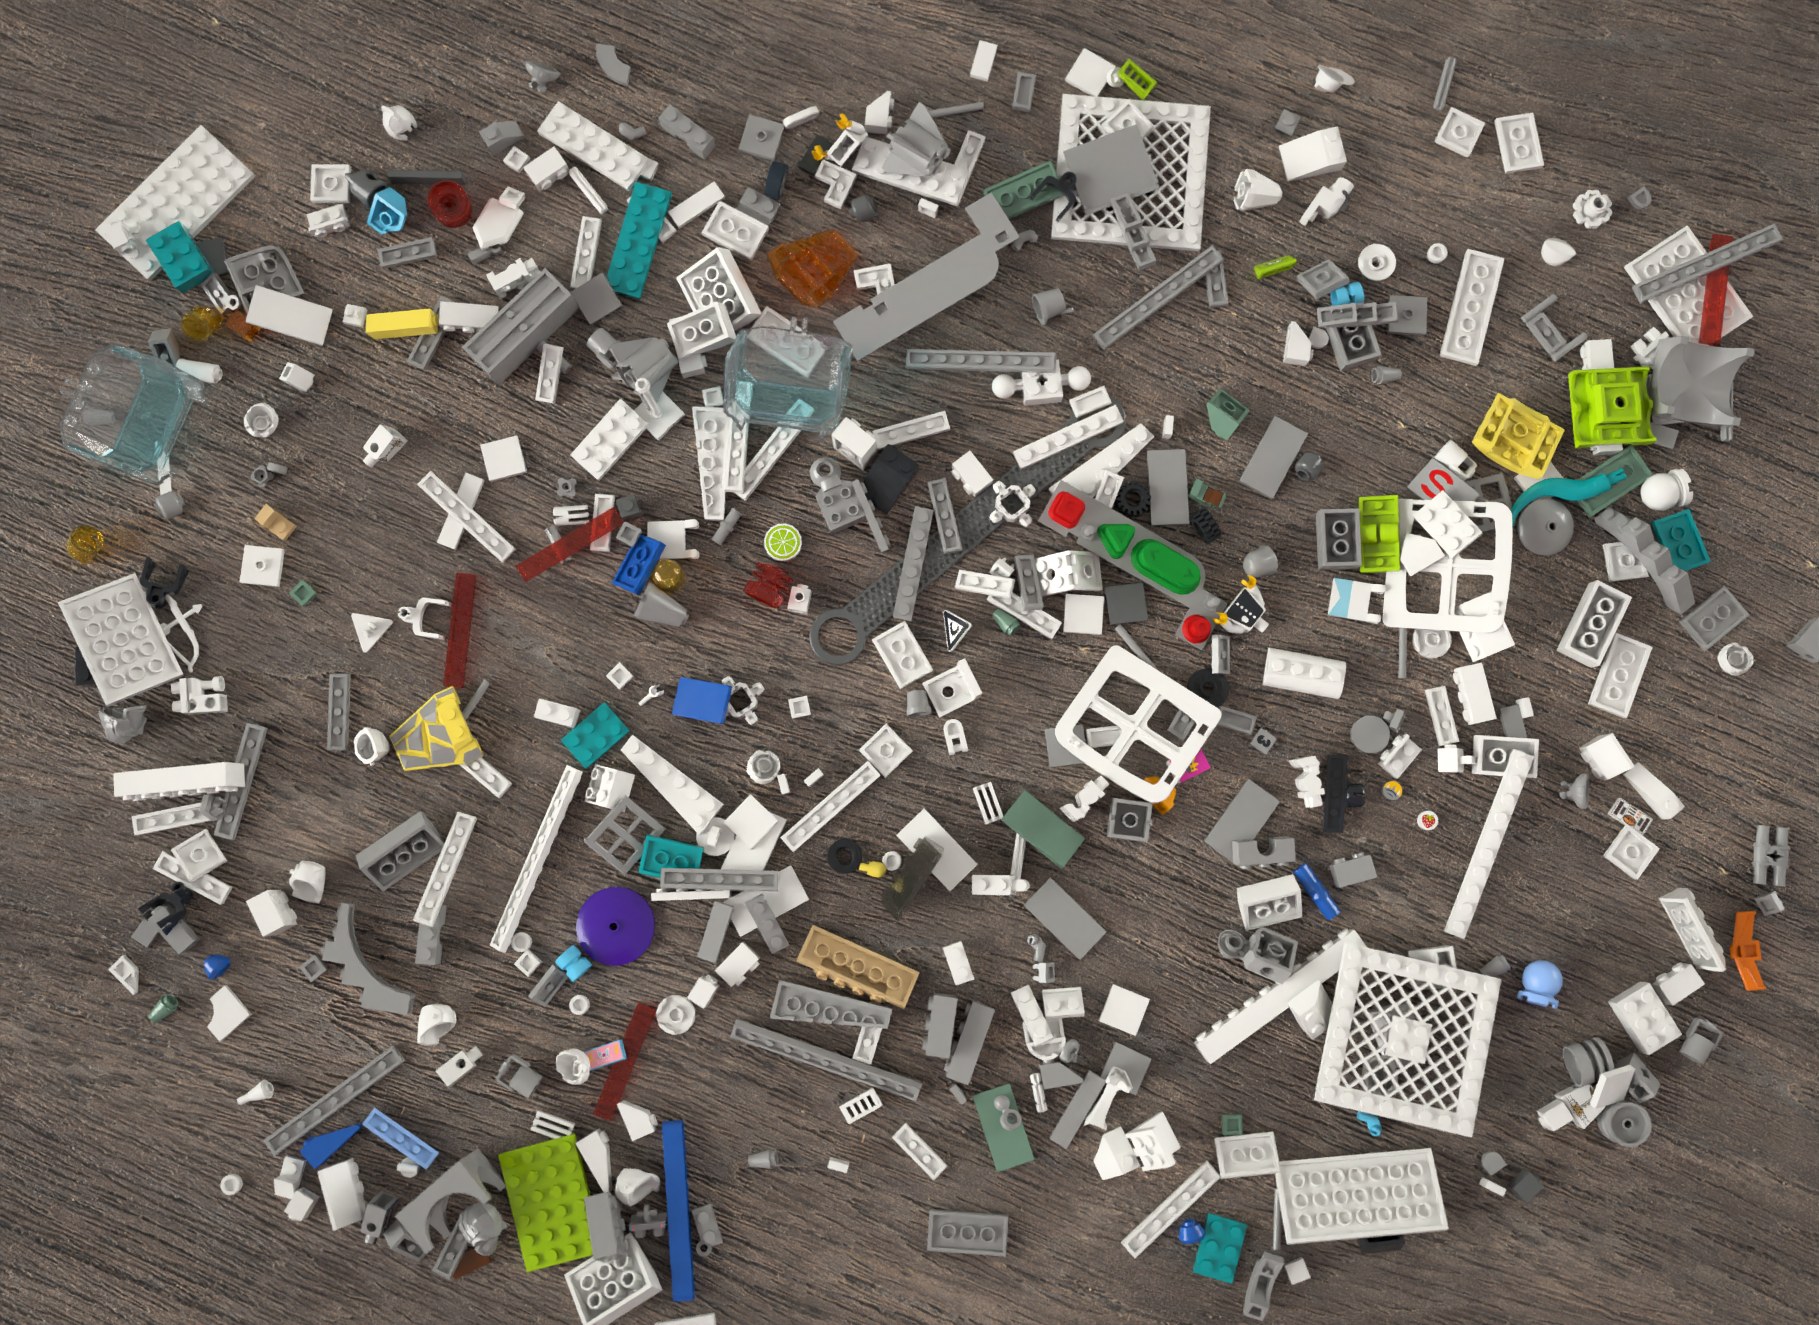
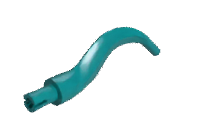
M1620 468L1608 475L1601 473L1581 481L1565 478H1548L1539 481L1524 491L1514 503L1511 509L1512 527L1518 513L1527 504L1539 497L1555 496L1569 501L1589 499L1609 491L1611 485L1626 480L1627 476L1625 473L1622 474L1624 470Z

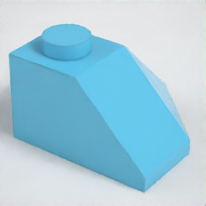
M391 187L375 193L367 224L380 234L402 230L407 217L405 198Z

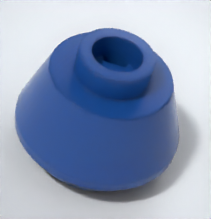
M211 954L204 961V970L209 979H217L229 968L231 964L230 959L220 954L215 956Z
M1194 1219L1185 1220L1180 1226L1179 1240L1184 1244L1200 1242L1206 1235L1200 1223L1195 1222Z

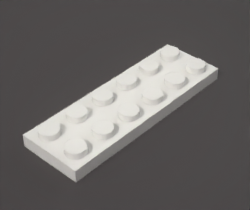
M559 101L537 130L541 136L630 191L650 161L643 154Z
M866 137L862 142L852 168L853 173L957 206L969 175V169L942 161L940 164L941 169L937 175L917 176L887 173L881 168L891 152L889 149H892L893 146Z
M1467 249L1440 357L1474 366L1478 365L1505 258Z

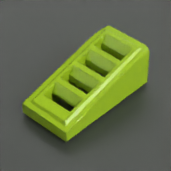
M1130 59L1126 61L1117 73L1142 100L1147 97L1157 84L1153 78ZM1130 67L1132 70L1126 75L1125 72ZM1135 72L1137 76L1132 80L1130 77ZM1139 78H1141L1142 81L1138 85L1136 82ZM1144 83L1147 85L1145 89L1142 88Z

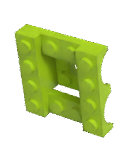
M1649 366L1573 370L1568 374L1575 448H1593L1601 445L1621 444L1651 445L1657 441V437L1653 436L1650 427L1653 400L1649 398L1646 386L1647 375L1650 370ZM1616 398H1620L1623 400V407H1618L1616 405ZM1619 422H1629V423H1630V424L1599 425V424H1601V423H1619Z

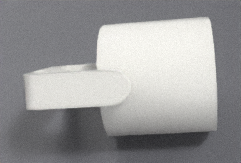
M1449 440L1434 456L1439 463L1463 481L1471 478L1475 473L1477 464L1452 440ZM1462 462L1469 466L1465 473L1458 468Z

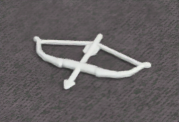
M142 586L145 595H147L148 590ZM166 595L165 599L176 619L169 624L162 623L160 626L165 636L170 633V628L178 623L183 631L186 632L194 647V656L191 662L170 643L169 645L172 651L188 666V671L192 673V667L199 656V645L194 630L190 628L185 619L195 612L198 614L202 605H193L191 610L182 615L177 607V602L170 595Z

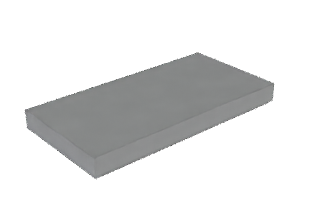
M1274 416L1238 482L1272 500L1308 433Z
M1185 449L1147 451L1149 495H1151V526L1189 525Z
M1247 779L1203 842L1233 863L1232 841L1253 840L1280 801L1253 781Z
M1051 877L1023 905L1079 960L1106 933Z
M930 1209L927 1251L1006 1257L1009 1215Z

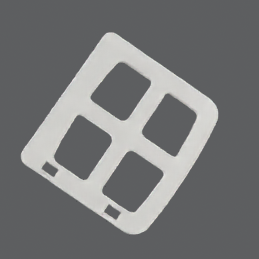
M1399 499L1400 553L1405 533L1411 534L1414 522L1413 515L1418 512L1413 510V504L1425 506L1431 500ZM1454 501L1468 517L1492 518L1495 521V559H1462L1459 554L1452 559L1444 551V557L1419 571L1437 572L1442 576L1438 614L1410 613L1407 611L1406 575L1408 572L1400 561V572H1386V590L1384 593L1382 617L1384 625L1393 628L1492 633L1498 630L1504 622L1511 576L1512 514L1509 508L1503 503ZM1474 507H1486V513H1474ZM1478 574L1493 576L1491 600L1486 616L1455 615L1456 587L1459 575Z
M1112 646L1057 723L1055 736L1064 748L1104 777L1148 802L1159 803L1170 795L1179 779L1221 719V711L1122 647ZM1113 672H1119L1150 689V693L1134 715L1124 713L1098 695ZM1162 700L1171 702L1197 724L1183 747H1177L1147 726V722ZM1089 708L1122 729L1121 735L1106 756L1099 754L1073 733L1074 727ZM1204 724L1209 728L1202 736L1198 731ZM1136 740L1144 742L1171 760L1170 766L1155 785L1119 767L1120 761ZM1172 773L1176 777L1169 785L1164 781Z

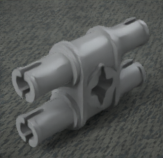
M1757 825L1756 842L1752 844L1754 847L1753 862H1751L1752 866H1754L1753 884L1766 885L1767 867L1771 866L1773 868L1772 886L1786 887V870L1790 868L1788 859L1789 850H1791L1790 846H1788L1789 828L1777 827L1775 829V845L1771 846L1769 844L1770 826ZM1767 854H1771L1775 856V858H1771L1770 856H1767Z

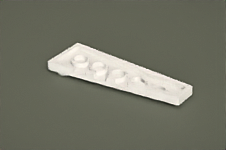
M692 407L704 518L709 521H724L726 501L724 481L730 408Z
M1139 424L1061 480L1094 498L1105 471L1118 474L1154 438V435L1142 424ZM1060 481L1048 489L1052 495Z
M634 735L622 747L621 751L689 825L701 835L724 804Z

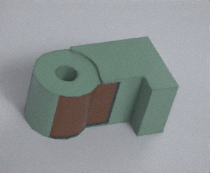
M1199 479L1194 481L1188 494L1189 499L1217 510H1221L1227 496L1224 492L1204 484Z

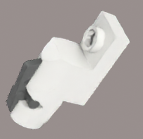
M1340 177L1329 189L1323 186L1303 214L1299 223L1305 226L1308 221L1313 222L1317 214L1329 219L1337 212H1343L1351 197L1354 185L1347 179Z

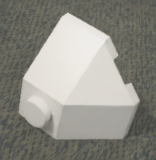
M1121 1126L1102 1135L1098 1152L1094 1158V1163L1102 1180L1126 1174L1140 1167Z

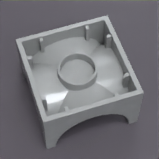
M1686 336L1660 339L1658 341L1648 393L1649 398L1653 400L1651 416L1710 427L1740 426L1741 418L1735 417L1730 408V390L1739 367L1748 358L1753 357L1755 349L1700 345L1689 342V337Z
M477 1148L459 1160L395 1216L425 1254H427L434 1248L429 1236V1224L445 1239L452 1232L446 1216L447 1203L451 1194H469L485 1204L492 1197L482 1182L489 1183L501 1191L506 1187L505 1181L480 1149Z

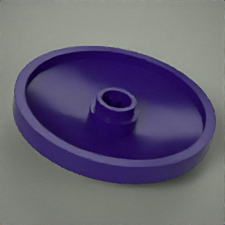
M624 887L602 889L589 897L580 909L576 924L578 940L583 950L599 963L612 966L630 963L643 955L653 940L655 933L653 911L649 903L640 894ZM612 923L617 924L616 930L611 929Z

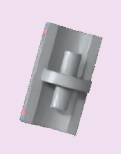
M649 1204L644 1205V1211H637V1215H631L629 1230L633 1231L635 1238L645 1237L646 1230L653 1229V1235L656 1237L663 1236L667 1223V1212L658 1213L657 1210H650Z

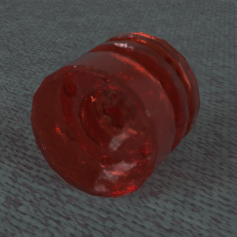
M443 180L434 184L429 190L427 196L428 206L440 224L448 228H459L470 220L473 212L472 203L463 187L457 182Z
M757 562L755 567L762 573L753 571L752 575L758 581L748 580L743 592L765 605L779 609L784 597L778 591L789 590L782 582L792 584L793 579L775 566Z

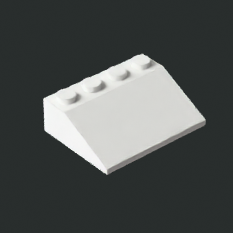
M717 247L676 277L693 311L716 301L726 305L734 331L748 325L762 315L729 249Z
M1678 888L1660 897L1659 899L1697 969L1725 971L1726 961L1722 954L1724 951L1721 945L1714 939L1712 928L1706 924L1703 911L1697 907L1694 901V894L1688 888Z
M632 1233L624 1236L629 1245L627 1257L605 1263L594 1260L591 1257L564 1274L583 1325H608L662 1291L653 1267Z

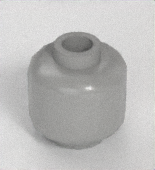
M172 491L156 497V503L153 504L159 517H164L167 520L182 514V506L185 505L181 495L176 496Z

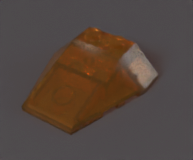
M834 229L812 234V237L805 239L798 238L794 242L781 243L767 253L776 279L801 305L819 308L832 299L859 255Z

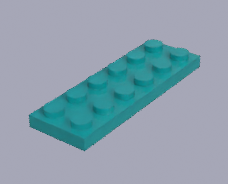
M635 182L606 277L615 293L641 299L659 240V234L661 233L664 218L666 217L672 197L671 191Z

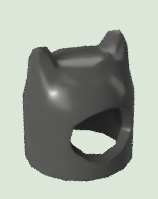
M362 169L354 174L345 173V178L349 182L352 194L369 208L372 207L375 193L388 188V185L367 169Z

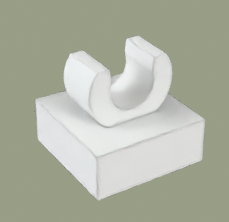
M347 304L343 323L363 328L367 309Z
M999 558L989 573L994 576L1009 578L1014 571V564L1009 566L1005 562L1006 558Z

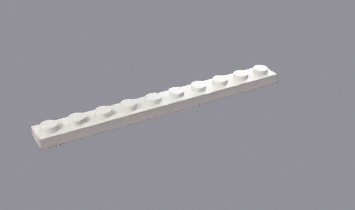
M1513 749L1444 929L1446 933L1465 939L1534 756Z
M567 765L490 943V946L500 952L506 953L507 948L511 944L512 936L519 925L521 915L527 906L531 892L534 890L536 880L542 871V866L550 852L554 838L557 836L569 803L573 799L577 784L581 780L583 772Z

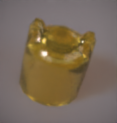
M197 306L183 316L180 324L181 329L189 339L203 342L217 331L223 321V316L218 315L210 307Z
M89 525L78 526L67 539V553L82 565H86L98 555L103 547V535L95 527ZM92 535H95L98 538V546Z
M662 558L653 569V580L662 591L668 593L675 592L684 585L685 572L676 561Z

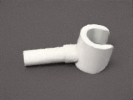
M660 685L651 686L649 694L638 702L639 705L642 706L649 699L663 695L664 690L658 693L656 690Z

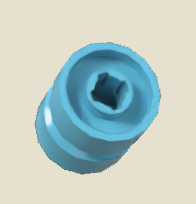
M1358 281L1330 292L1332 306L1364 302L1363 288Z
M575 945L569 947L555 961L561 970L567 971L566 975L572 982L578 980L592 966L586 957L581 958V952Z

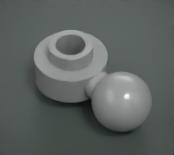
M997 1096L994 1100V1105L997 1110L1003 1113L1000 1117V1123L1004 1129L1013 1131L1021 1124V1116L1016 1110L1009 1109L1010 1101L1007 1096ZM1007 1119H1010L1012 1124L1008 1123Z

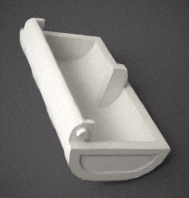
M1268 647L1262 685L1339 699L1344 685L1346 662Z

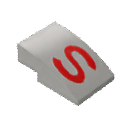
M1434 458L1428 462L1407 486L1421 500H1432L1442 490L1453 501H1474L1480 495Z

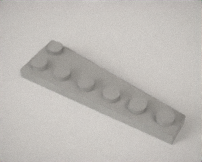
M779 980L770 1018L888 1029L893 1009Z

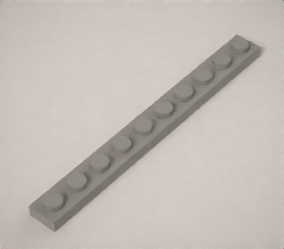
M736 1019L731 1037L913 1101H916L922 1083L824 1050L803 1041L795 1040L745 1021Z

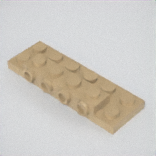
M812 925L796 960L814 969L813 972H816V976L822 980L829 978L840 988H845V986L851 988L855 995L863 996L865 994L869 996L870 1001L873 1003L881 1004V1002H888L902 1009L905 1008L920 973L815 925Z

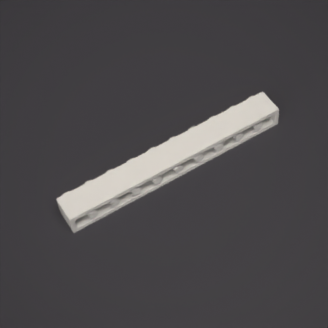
M1347 928L1337 934L1338 938L1333 942L1332 940L1327 941L1322 945L1323 949L1318 953L1314 951L1306 957L1307 961L1294 965L1292 974L1283 985L1276 982L1271 987L1268 985L1259 991L1260 995L1256 998L1251 997L1247 999L1241 1009L1238 1010L1236 1008L1228 1013V1018L1223 1022L1219 1020L1214 1023L1212 1030L1207 1033L1205 1031L1200 1033L1196 1037L1197 1040L1194 1044L1205 1060L1212 1064L1289 1008L1288 1001L1317 980L1322 984L1337 973L1340 969L1345 943L1367 947L1357 932Z

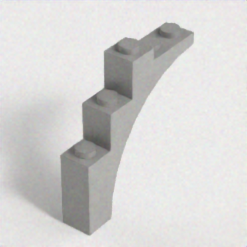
M1610 507L1594 518L1597 525L1616 537L1643 564L1657 584L1668 608L1682 615L1695 604L1688 573L1673 565L1669 549L1654 541L1649 524L1636 517L1632 520Z
M341 903V906L337 909L338 922L333 929L334 940H326V943L323 944L321 949L322 960L345 964L340 973L341 984L364 987L359 998L362 1008L403 1015L412 1014L416 994L403 991L387 983L369 966L359 949L355 936V904Z

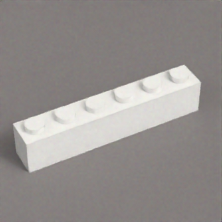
M1611 339L1589 340L1582 345L1580 350V356L1583 358L1584 364L1582 370L1614 368ZM1616 398L1615 403L1618 406V399ZM1619 422V423H1601V424H1599V425L1620 424V422ZM1622 444L1601 445L1590 449L1593 451V456L1614 455L1622 451L1623 447Z

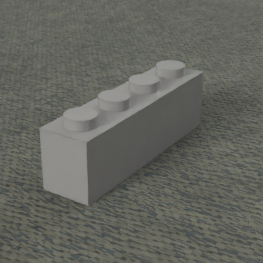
M973 1000L971 1004L967 1003L964 1015H966L965 1022H960L957 1031L960 1034L957 1042H953L950 1050L953 1053L951 1061L947 1059L943 1070L946 1072L947 1078L969 1085L995 1012L994 1008Z

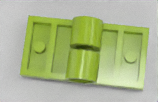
M1398 495L1359 497L1362 561L1360 572H1400Z

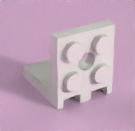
M1068 550L1035 559L1042 597L1070 590H1103L1099 556L1093 552ZM1053 570L1055 571L1054 578L1051 576Z
M965 658L958 661L956 667L922 683L939 718L979 699L982 695V691ZM945 687L953 689L954 694L951 697L943 695L942 690Z
M1158 1112L1125 1134L1127 1138H1131L1135 1146L1133 1151L1136 1156H1140L1144 1164L1142 1167L1143 1171L1167 1168L1176 1164L1172 1153L1181 1147L1163 1112Z

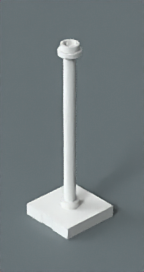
M640 378L635 382V389L643 394L651 410L649 411L642 402L634 411L649 424L646 429L659 441L672 426L676 425L685 416V413L663 391L656 403L649 390V381L645 378Z

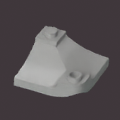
M276 246L257 248L224 260L246 314H248L256 285L295 298L304 295V291L284 252ZM270 255H274V256L276 257V259H273V258H271V257H269V256H270Z

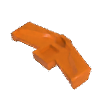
M1756 911L1736 912L1733 943L1729 947L1730 956L1736 962L1746 991L1766 990V986L1763 984L1754 961L1762 960L1759 940H1752Z

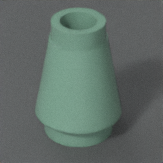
M1000 608L992 615L1005 634L1012 636L1020 627L1016 618Z
M169 994L162 996L148 1015L149 1019L157 1023L175 1012L179 1005L177 999Z

